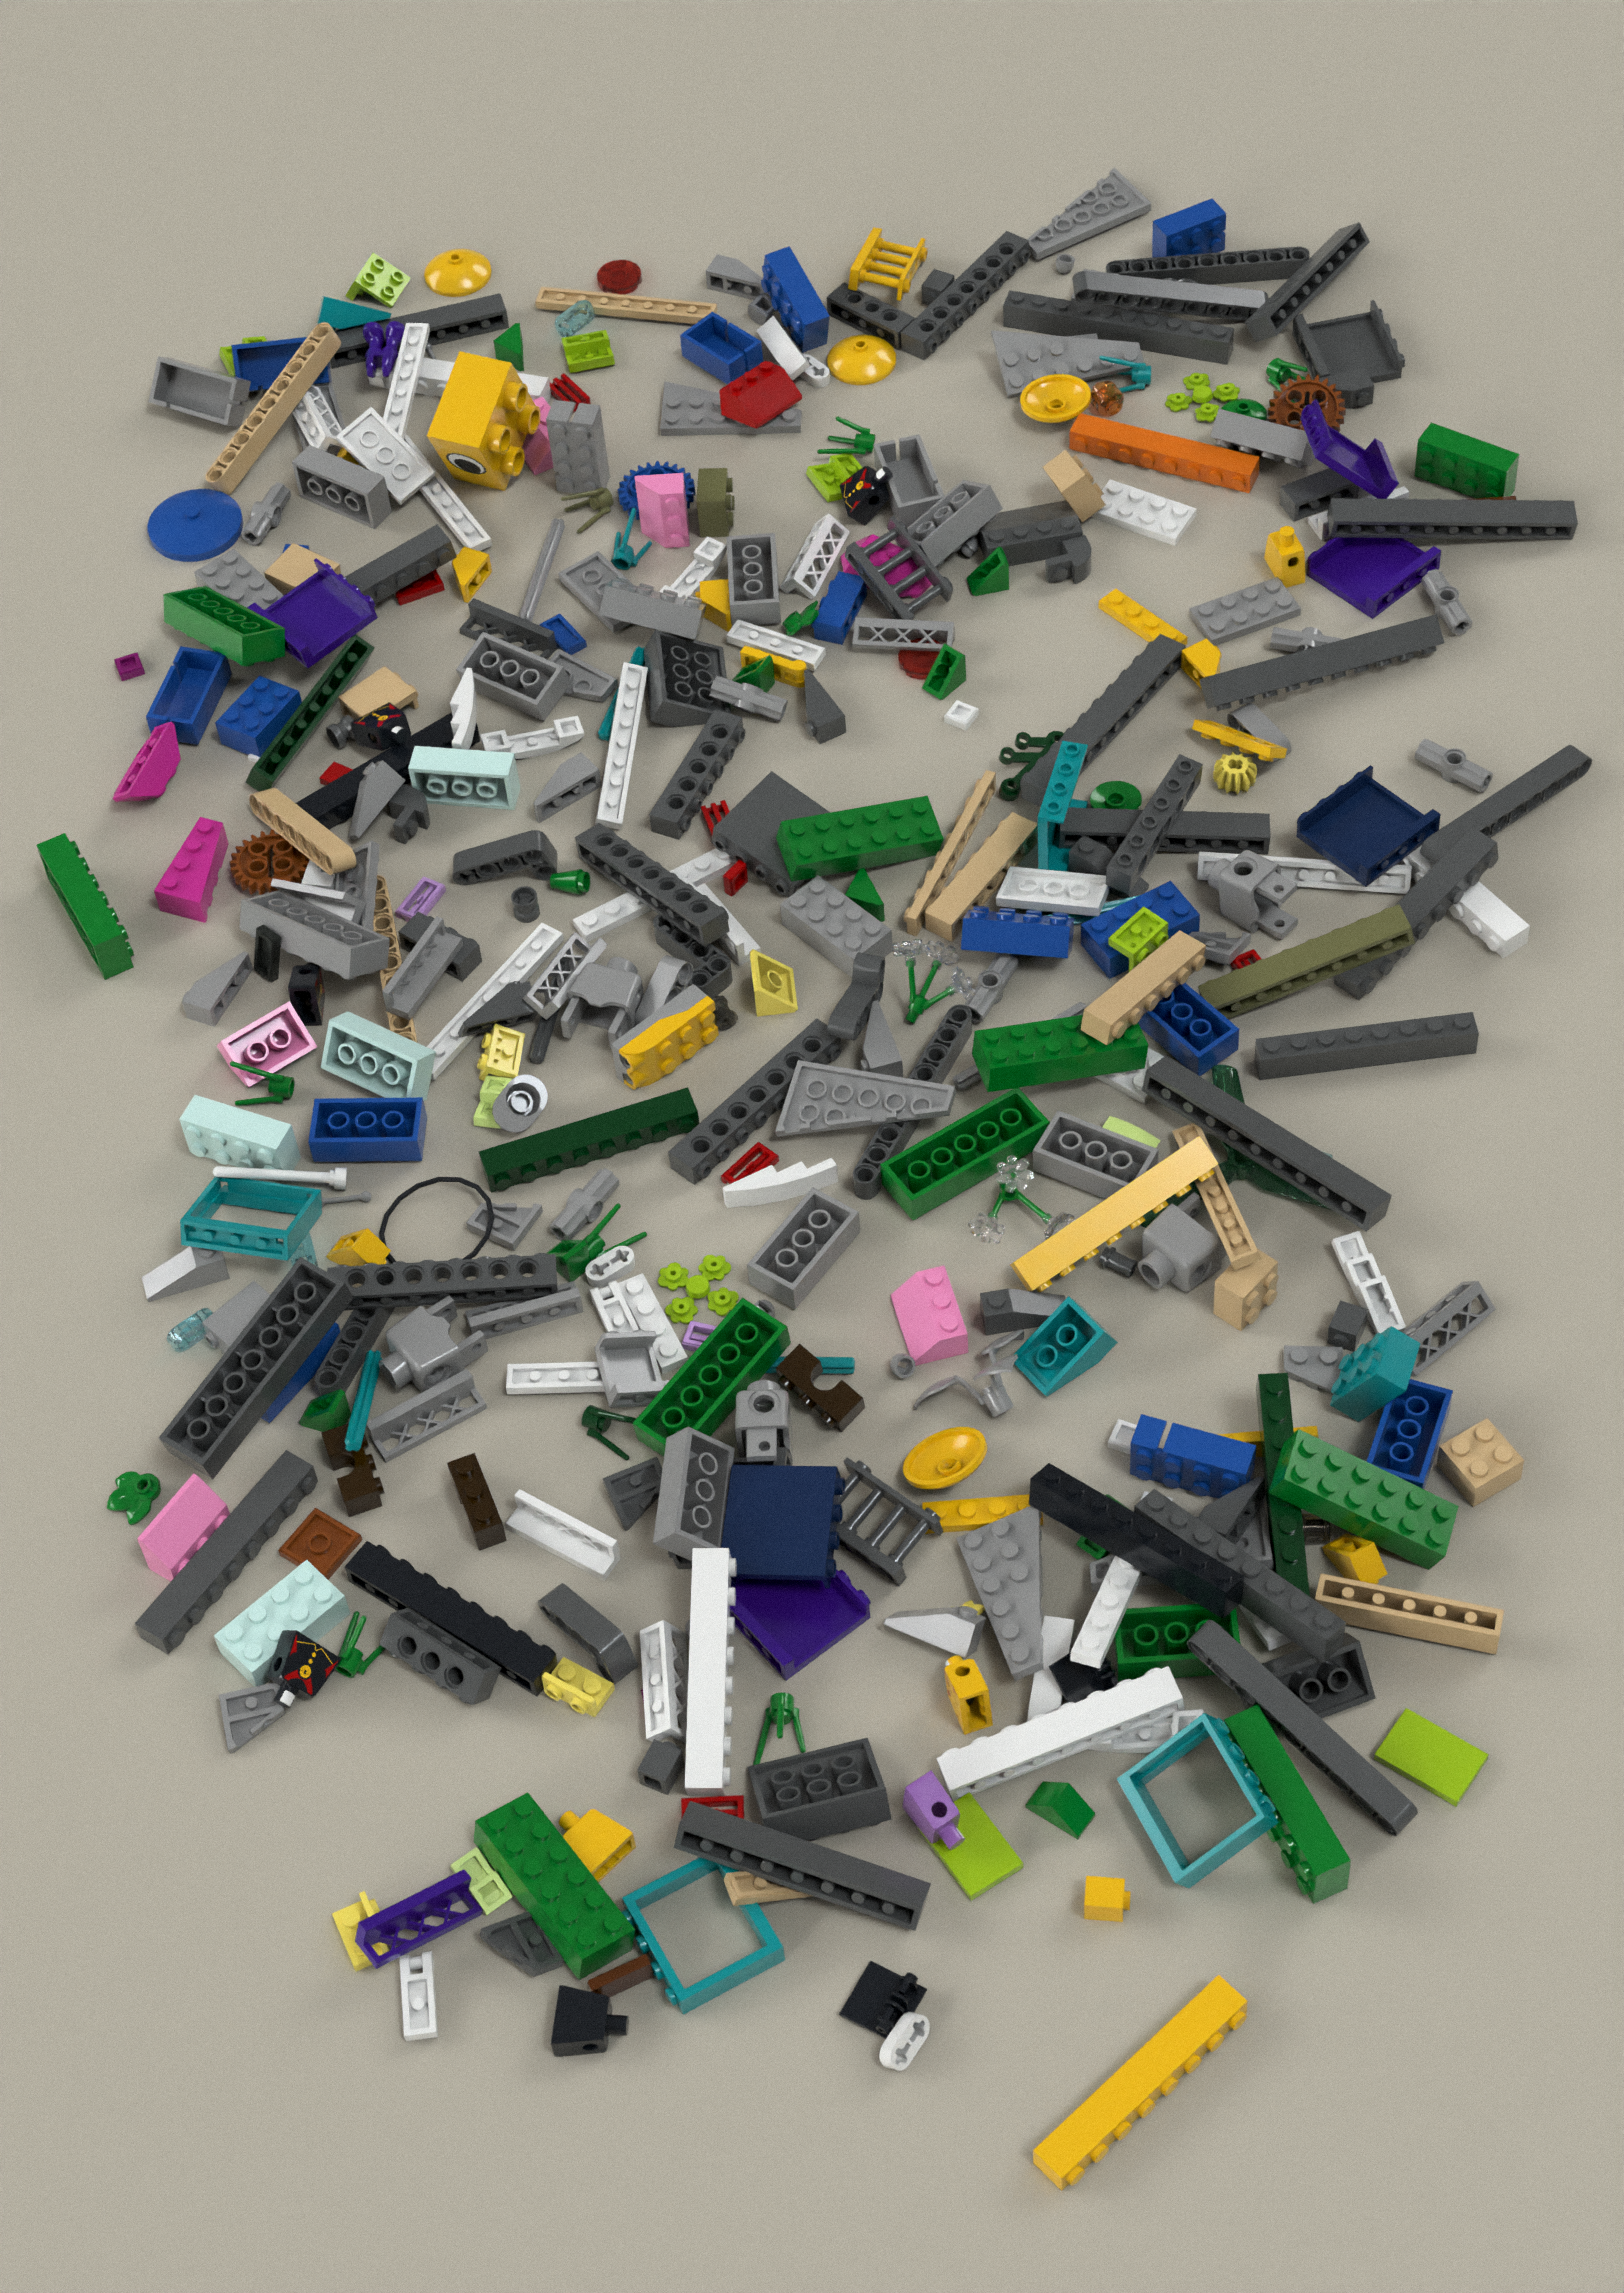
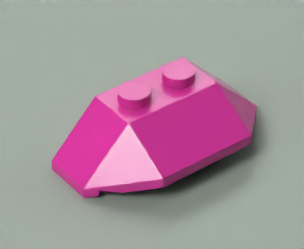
M872 534L856 541V544L864 548L879 537ZM890 542L870 555L869 560L874 566L877 565L879 567L904 549ZM844 552L840 556L843 572L859 575L845 558ZM910 557L884 574V579L889 585H894L919 567ZM924 576L900 592L899 597L911 596V598H918L932 584Z
M172 722L156 726L153 729L151 736L143 744L115 790L113 799L116 802L145 801L154 797L158 798L166 791L165 786L169 779L175 775L176 767L181 760L175 725Z

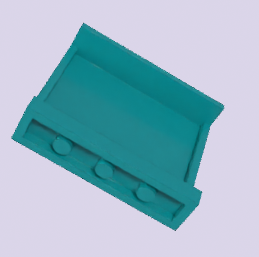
M1062 740L1038 814V869L1064 872L1069 870V851L1071 849L1059 848V823L1064 824L1068 808H1088V801L1072 799L1088 749L1087 744Z

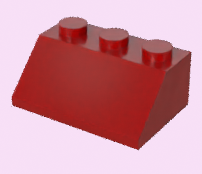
M770 361L761 362L758 366L719 390L721 415L755 429L802 400V394L785 369Z

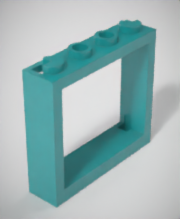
M214 1177L180 1220L181 1245L288 1261L322 1215L321 1190L251 1179ZM221 1182H227L228 1185L221 1187ZM222 1204L297 1214L286 1230L211 1219Z
M1206 1713L1200 1715L1117 1778L1174 1882L1187 1888L1194 1886L1279 1823L1273 1813L1275 1811L1273 1803L1266 1795H1262L1258 1788V1785H1260L1259 1779L1252 1770L1246 1768L1242 1761L1245 1758L1243 1752L1229 1739L1227 1734L1230 1731L1221 1718H1215ZM1211 1736L1257 1815L1192 1864H1189L1145 1784Z
M701 1857L622 1897L625 1910L621 1912L639 1935L635 1937L640 1951L643 1955L649 1953L653 1960L651 1967L654 1976L658 1981L664 1980L668 1987L664 1991L669 2002L673 2006L677 2004L683 2015L785 1961L783 1945L758 1903L739 1905L763 1948L684 1989L640 1910L717 1869L723 1879L726 1873L739 1872L736 1869Z

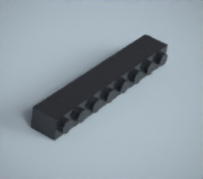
M452 712L413 734L405 743L394 745L296 802V804L330 830L353 816L360 781L365 777L363 771L371 762L375 764L383 760L406 780L403 783L404 785L411 783L408 767L414 746L452 748L451 742L454 738L451 727ZM477 723L470 747L480 742Z
M1050 1463L1030 1478L1029 1505L1222 1619L1242 1602L1244 1575Z
M366 1541L345 1565L349 1582L396 1611L405 1608L412 1609L502 1667L499 1674L536 1697L544 1689L541 1679L544 1672L551 1674L558 1665L556 1653L549 1646L544 1644L538 1645L524 1631H515L510 1628L501 1617L496 1615L494 1617L490 1616L476 1602L471 1601L469 1603L462 1599L456 1590L451 1587L444 1588L430 1574H421L416 1571L407 1560L396 1559L382 1545L375 1546Z

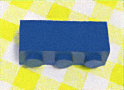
M838 571L835 579L830 581L826 597H822L820 602L819 615L811 624V628H814L815 639L843 645L855 621V617H857L867 597V584L859 575Z

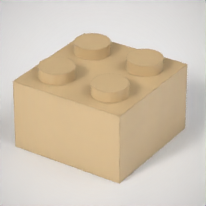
M1064 450L1044 465L1043 469L1083 523L1106 505L1101 498L1104 493L1096 482L1093 485L1091 484L1094 482V478L1086 467L1081 470L1084 465L1076 454L1071 457L1067 450Z
M1259 1249L1257 1250L1261 1260L1234 1270L1231 1264L1215 1280L1213 1314L1239 1331H1242L1247 1324H1253L1257 1320L1260 1311L1266 1305L1270 1306L1278 1294L1276 1291L1279 1275H1277L1278 1261Z
M1488 1418L1441 1444L1437 1458V1466L1472 1507L1520 1480L1524 1465V1459Z

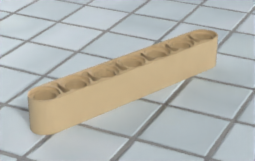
M274 787L250 795L249 802L253 813L327 874L333 875L356 867V857L352 848Z

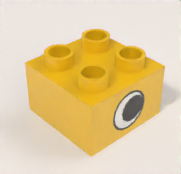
M459 351L427 437L454 479L505 491L511 475L518 476L522 471L525 459L522 446L527 433L534 434L537 431L541 412L540 408L533 402L528 393L527 385L523 384L512 363Z

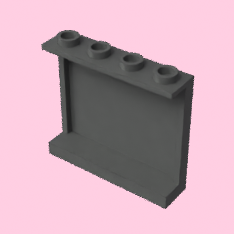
M1371 300L1370 312L1310 324L1306 323L1303 314H1298L1293 319L1292 334L1313 380L1317 375H1319V378L1360 368H1365L1373 383L1401 378L1402 368L1405 367L1404 355L1399 353L1397 341L1391 336L1390 326L1384 322L1382 309H1378L1374 300Z
M771 771L713 828L711 843L719 851L725 852L734 858L736 862L741 860L746 863L747 868L758 879L766 881L779 894L789 898L806 879L793 882L790 880L776 840L780 823L785 820L830 812Z

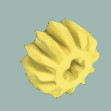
M1232 751L1230 756L1223 754L1221 759L1216 760L1213 779L1217 783L1218 789H1225L1227 794L1235 791L1238 795L1240 790L1248 792V789L1254 786L1256 782L1257 767L1253 763L1252 757H1245L1244 753L1235 755Z

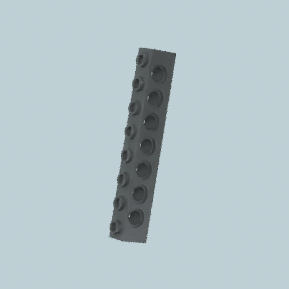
M1006 231L901 332L902 351L922 360H925L931 353H934L958 327L962 326L971 314H974L997 289L1002 287L1009 277L1013 276L1023 264L1027 263L1030 258L1029 240Z
M598 823L575 837L580 859L704 947L730 932L728 924L729 915L724 907L718 906L708 896L699 893L691 884H686L675 873L669 872L659 862L653 861L643 851H639L627 840L617 836L613 830L607 829Z
M816 1018L668 1151L671 1169L694 1185L702 1178H706L717 1164L725 1161L739 1144L745 1143L750 1134L758 1127H762L777 1110L783 1108L798 1060L825 1065L829 1064L831 1061L836 1060L842 1052L841 1038L829 1036L827 1034L828 1025Z
M537 1253L532 1256L513 1254L498 1258L482 1256L477 1259L465 1260L452 1258L448 1261L423 1260L414 1263L397 1261L392 1264L381 1265L375 1263H367L363 1266L337 1265L327 1268L329 1274L345 1282L353 1296L352 1301L345 1310L435 1305L447 1296H450L455 1304L537 1299L558 1293L555 1254L548 1255L546 1253ZM531 1273L533 1276L525 1277L523 1274ZM497 1275H503V1276H505L504 1278H501V1279L495 1278V1276H497ZM476 1277L475 1280H467L466 1278ZM441 1278L448 1279L446 1282L437 1281ZM412 1280L420 1281L416 1284L409 1283ZM383 1282H390V1283H391V1284L386 1285V1286L380 1285V1284L383 1283ZM357 1283L362 1284L360 1287H352V1285Z

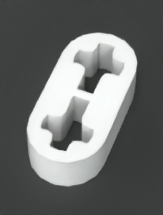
M803 354L811 366L801 373L799 377L816 388L827 386L830 383L828 367L813 356Z
M618 1246L591 1261L585 1269L588 1284L594 1288H603L607 1286V1283L618 1280L631 1272L635 1267L634 1253L627 1246ZM618 1258H622L623 1260H626V1259H627V1261H626V1262H623V1261L617 1260V1259H618ZM598 1271V1273H600V1274L603 1273V1275H602V1276H599L598 1274H595V1275H594V1273Z
M913 2012L904 2013L900 2017L880 2049L879 2056L883 2066L902 2071L909 2066L929 2034L930 2025L927 2017Z

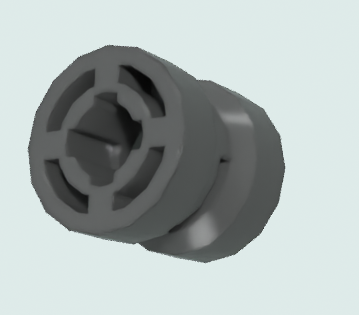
M349 715L341 718L338 725L333 723L326 727V733L330 741L338 749L345 746L348 740H355L350 724L354 719Z
M527 886L514 890L511 900L516 920L522 923L535 921L540 915L536 891Z

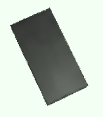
M261 925L256 928L254 970L270 982H273L279 978L281 937L265 925Z

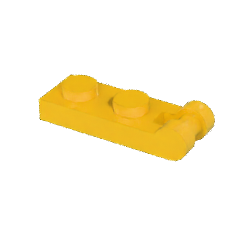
M746 645L740 651L742 667L770 655L773 658L776 681L797 688L805 687L804 671L806 670V663L803 660L791 661Z

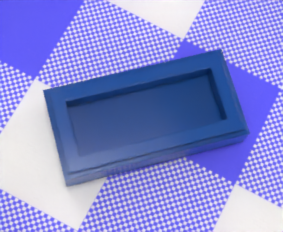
M561 614L539 624L544 628L554 631L557 648L570 655L587 647L586 640Z

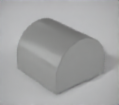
M763 292L748 305L750 318L759 325L766 323L778 312V310L773 308L771 298Z

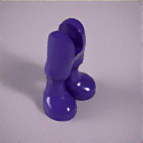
M392 321L387 324L385 331L386 347L383 349L385 336L381 325L377 322H367L364 325L363 337L370 345L365 354L368 377L375 378L377 368L382 367L383 377L387 378L390 376L395 360L398 357L397 348L401 345L405 326L402 323Z

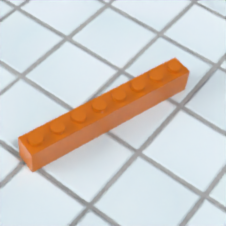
M1080 413L1069 431V449L1233 490L1250 493L1259 476V456Z

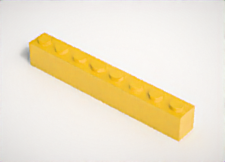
M1198 1136L1011 1263L1010 1266L1028 1291L1036 1289L1037 1292H1042L1053 1284L1050 1280L1058 1273L1061 1277L1070 1273L1076 1268L1073 1264L1081 1257L1087 1261L1099 1253L1096 1247L1106 1241L1109 1246L1121 1238L1122 1234L1120 1231L1128 1225L1132 1230L1145 1221L1143 1215L1150 1210L1156 1214L1169 1205L1166 1199L1175 1194L1179 1198L1192 1189L1189 1184L1197 1178L1200 1182L1209 1178L1215 1173L1212 1168L1219 1163L1201 1137Z
M1220 1975L1216 1976L1033 2150V2163L1061 2191L1068 2184L1073 2186L1078 2183L1085 2174L1084 2169L1092 2161L1098 2163L1102 2160L1109 2150L1108 2146L1115 2139L1120 2141L1125 2138L1132 2129L1131 2124L1138 2117L1145 2118L1149 2115L1156 2105L1155 2101L1161 2095L1168 2096L1172 2093L1179 2083L1178 2079L1184 2073L1191 2074L1195 2071L1202 2061L1201 2057L1207 2051L1214 2052L1223 2043L1224 2035L1231 2028L1237 2030L1247 2019V2000Z

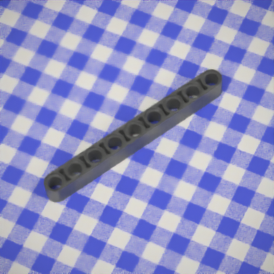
M1285 247L1114 260L1106 265V273L1162 280L1164 278L1176 280L1191 279L1198 284L1207 285L1289 279L1309 259L1310 252L1304 247Z
M1090 271L1077 272L1072 278L1075 300L1079 303L1247 321L1269 299L1268 294L1260 290Z
M1572 745L1566 746L1429 836L1421 846L1420 854L1436 864L1471 827H1474L1489 838L1493 837L1583 777L1592 765V758Z
M958 1004L948 1010L908 1077L909 1079L943 1084L972 1034V1012L969 1007ZM921 1119L880 1124L853 1170L854 1192L858 1198L869 1200L879 1193L883 1186L881 1183L880 1164L903 1152Z
M1207 1620L1187 1641L1189 1649L1247 1704L1251 1707L1258 1704L1268 1723L1389 1834L1398 1836L1418 1814L1415 1805L1216 1622Z

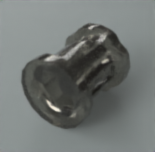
M716 995L711 999L715 1001L716 1009L712 1012L715 1014V1025L721 1031L730 1029L737 1023L738 1015L730 1010L725 996Z

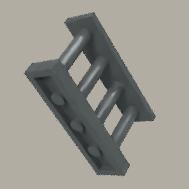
M894 515L889 519L887 527L889 531L866 547H859L855 541L847 546L845 558L894 619L914 620V612L939 595L946 602L951 600L953 586L950 580L939 573L908 534L905 524L902 521H898ZM896 539L904 550L879 567L877 565L874 566L869 560V556ZM911 557L919 568L896 584L889 585L884 579V574ZM926 576L934 587L909 604H904L899 597V593Z
M847 1457L843 1462L850 1475L845 1480V1495L840 1496L839 1505L843 1503L860 1481L873 1491L847 1522L837 1523L836 1532H839V1545L900 1587L907 1578L902 1568L904 1565L902 1561L928 1529L941 1536L944 1531L939 1521L940 1517L930 1508L923 1510L871 1474V1469L863 1462L858 1460L855 1463ZM882 1497L896 1505L870 1538L866 1537L863 1540L856 1535L858 1533L856 1529ZM905 1513L919 1521L893 1554L890 1553L886 1556L879 1551L881 1549L879 1545Z

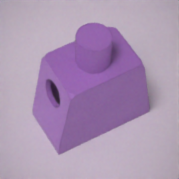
M932 1771L927 1772L905 1787L902 1808L930 1843L933 1844L942 1839L949 1850H953L964 1842L965 1838L957 1828L960 1812Z

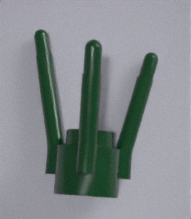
M589 1405L582 1416V1426L589 1428L587 1435L599 1440L624 1460H629V1456L601 1435L600 1432H605L609 1429L612 1419L632 1424L637 1418L608 1412Z

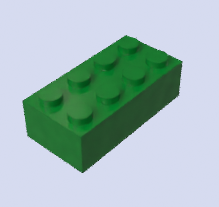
M1430 423L1418 439L1414 476L1473 498L1511 496L1515 491L1519 454Z
M1199 1604L1128 1608L1113 1639L1118 1682L1126 1679L1134 1680L1144 1676L1147 1671L1153 1668L1162 1669L1169 1666L1174 1678L1216 1675L1193 1654L1187 1645V1641L1207 1620H1212L1241 1645L1236 1608L1224 1619Z

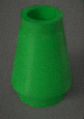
M582 869L557 874L553 873L550 877L552 889L582 895L583 892L587 893L590 889V875Z

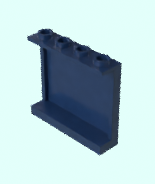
M1371 765L1362 772H1357L1350 781L1337 787L1335 792L1327 798L1321 799L1308 812H1303L1297 820L1296 834L1297 838L1365 887L1415 851L1429 836L1437 832L1441 816L1434 809L1425 815L1372 779L1373 766Z
M732 1465L721 1548H729L731 1557L736 1558L737 1574L736 1577H731V1587H736V1579L818 1580L823 1581L825 1589H830L831 1578H835L837 1570L836 1560L833 1559L834 1550L839 1549L840 1543L839 1532H836L837 1523L842 1522L843 1516L842 1505H839L840 1496L845 1495L846 1488L845 1478H841L837 1466Z

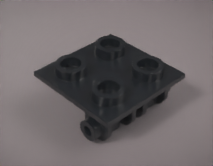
M1071 1652L1048 1666L1067 1703L1079 1702L1095 1691L1104 1692L1114 1688L1119 1683L1114 1674L1116 1671L1111 1668V1662L1106 1657L1100 1669L1070 1661Z
M870 1960L839 2015L886 2039L904 2013H914L927 1992V1988L917 1984L918 1978L912 1973L907 1972L905 1976H901Z

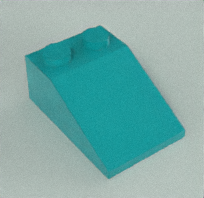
M322 296L316 323H329L335 331V328L344 329L366 324L367 322L391 318V313Z
M1068 1296L1013 1354L1018 1355V1359L1014 1364L1048 1397L1098 1364L1118 1342L1080 1304Z

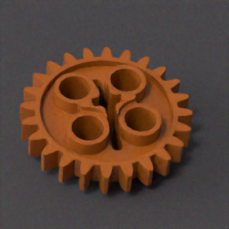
M1309 374L1306 375L1305 380H1302L1297 375V382H1293L1289 378L1287 387L1280 384V392H1273L1274 399L1269 400V422L1305 431L1300 417L1305 408V394L1309 393V404L1314 399L1324 400L1319 405L1327 425L1340 432L1339 424H1344L1343 416L1346 415V408H1344L1345 399H1341V391H1336V384L1328 387L1327 378L1323 382H1319V375L1314 380L1310 379ZM1292 399H1299V400H1300V401L1297 402V403L1291 402ZM1293 420L1299 421L1298 424H1290L1289 422Z
M271 829L269 835L261 831L258 838L252 834V841L242 840L243 847L236 846L237 853L231 854L232 860L229 863L232 878L235 879L236 885H241L243 891L249 888L251 895L256 891H259V895L265 894V892L278 891V889L270 886L273 878L301 884V879L304 877L310 860L282 836L275 834L273 829ZM273 848L274 856L271 861L270 851ZM271 862H273V869H274V876H273V877H271V872H270V870H271V868H272Z

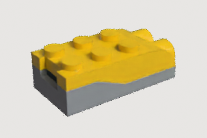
M692 984L613 1042L611 1045L617 1078L633 1090L638 1087L651 1085L666 1074L672 1073L678 1065L686 1059L692 1058L706 1044L712 1043L719 1035L718 1027L713 1023L715 1014L712 1012L716 1010L715 1001Z

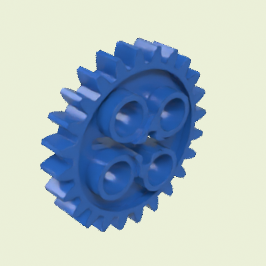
M656 461L655 466H651L647 462L646 468L638 465L637 472L629 470L630 476L624 475V481L619 482V503L622 505L623 511H628V516H630L632 508H636V520L640 519L635 476L683 473L687 509H690V503L694 502V496L696 495L694 479H691V474L685 473L684 467L678 470L677 464L669 467L668 462H665L663 466H660L659 461Z

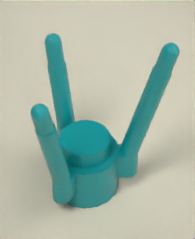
M1099 356V359L1133 367L1131 371L1118 374L1131 375V382H1136L1134 385L1104 392L1103 395L1105 397L1136 389H1145V385L1151 384V366H1146V363H1135L1113 357Z
M636 508L631 510L621 546V533H616L611 562L620 570H628L631 566L636 567L639 559L652 545V542L648 541L636 556H634L633 548L627 545Z

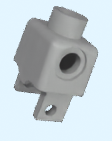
M1244 850L1232 862L1224 858L1213 866L1208 877V884L1219 891L1220 912L1222 915L1251 933H1255L1261 928L1281 940L1298 925L1296 917L1280 909L1281 905L1297 890V883L1281 875V866L1250 850Z
M614 957L608 961L606 966L592 962L585 964L567 993L569 1004L560 1020L563 1037L571 1039L580 1022L607 1029L610 1049H612L611 1044L636 1026L635 1015L644 992L641 977L638 975V970L632 962L621 957Z
M1195 1192L1178 1206L1170 1204L1143 1231V1259L1139 1261L1138 1269L1143 1278L1155 1288L1160 1289L1171 1281L1182 1291L1189 1292L1221 1269L1222 1258L1227 1255L1220 1237H1216L1194 1220L1200 1214V1196Z
M450 1296L445 1297L427 1310L420 1305L386 1331L390 1354L379 1361V1366L386 1379L396 1390L412 1381L422 1393L465 1370L464 1367L488 1352L485 1335L481 1330H478L457 1345L450 1338L449 1331L451 1325L449 1322L458 1317L454 1300Z
M770 1380L755 1381L747 1387L746 1391H740L736 1395L735 1433L739 1457H747V1462L777 1461V1447H787L792 1458V1420L789 1395L776 1382Z

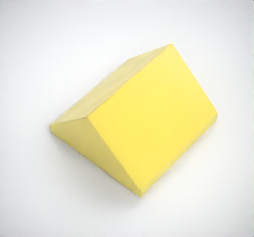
M752 949L750 951L757 1017L796 1012L798 1006L793 969Z

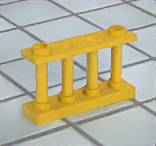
M873 227L850 268L848 289L857 291L860 284L865 283V281L898 289L897 300L901 301L904 294L909 293L911 281L921 262L926 261L928 248H925L926 239L921 238L916 248L884 241V238H881L882 229ZM882 250L911 256V258L884 253ZM876 261H882V262H886V263H891V264H895V265L904 266L905 269H904V268L895 267V266L886 265V264L877 263ZM871 271H874V272H878V273H883V274H887V275H892V276L900 277V279H895V278L886 277V276H882V275H878V274H873V273H870V272H871Z

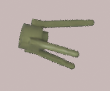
M601 487L596 490L561 497L562 501L589 497L585 501L566 507L564 509L565 512L589 504L593 510H599L596 515L577 530L578 534L590 527L604 514L611 512L610 507L613 506L614 501L611 492L607 488Z

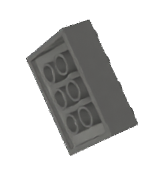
M1064 500L999 512L996 514V518L982 526L976 535L980 541L984 559L1000 546L1004 550L1009 566L1061 556L1062 541L1082 536L1083 530L1077 514L1067 501Z
M655 630L644 648L645 667H648L646 678L651 721L672 727L706 724L715 709L731 714L729 703L709 696L716 676L727 679L723 647Z
M868 1737L748 1766L762 1826L807 1841L892 1820L886 1788Z

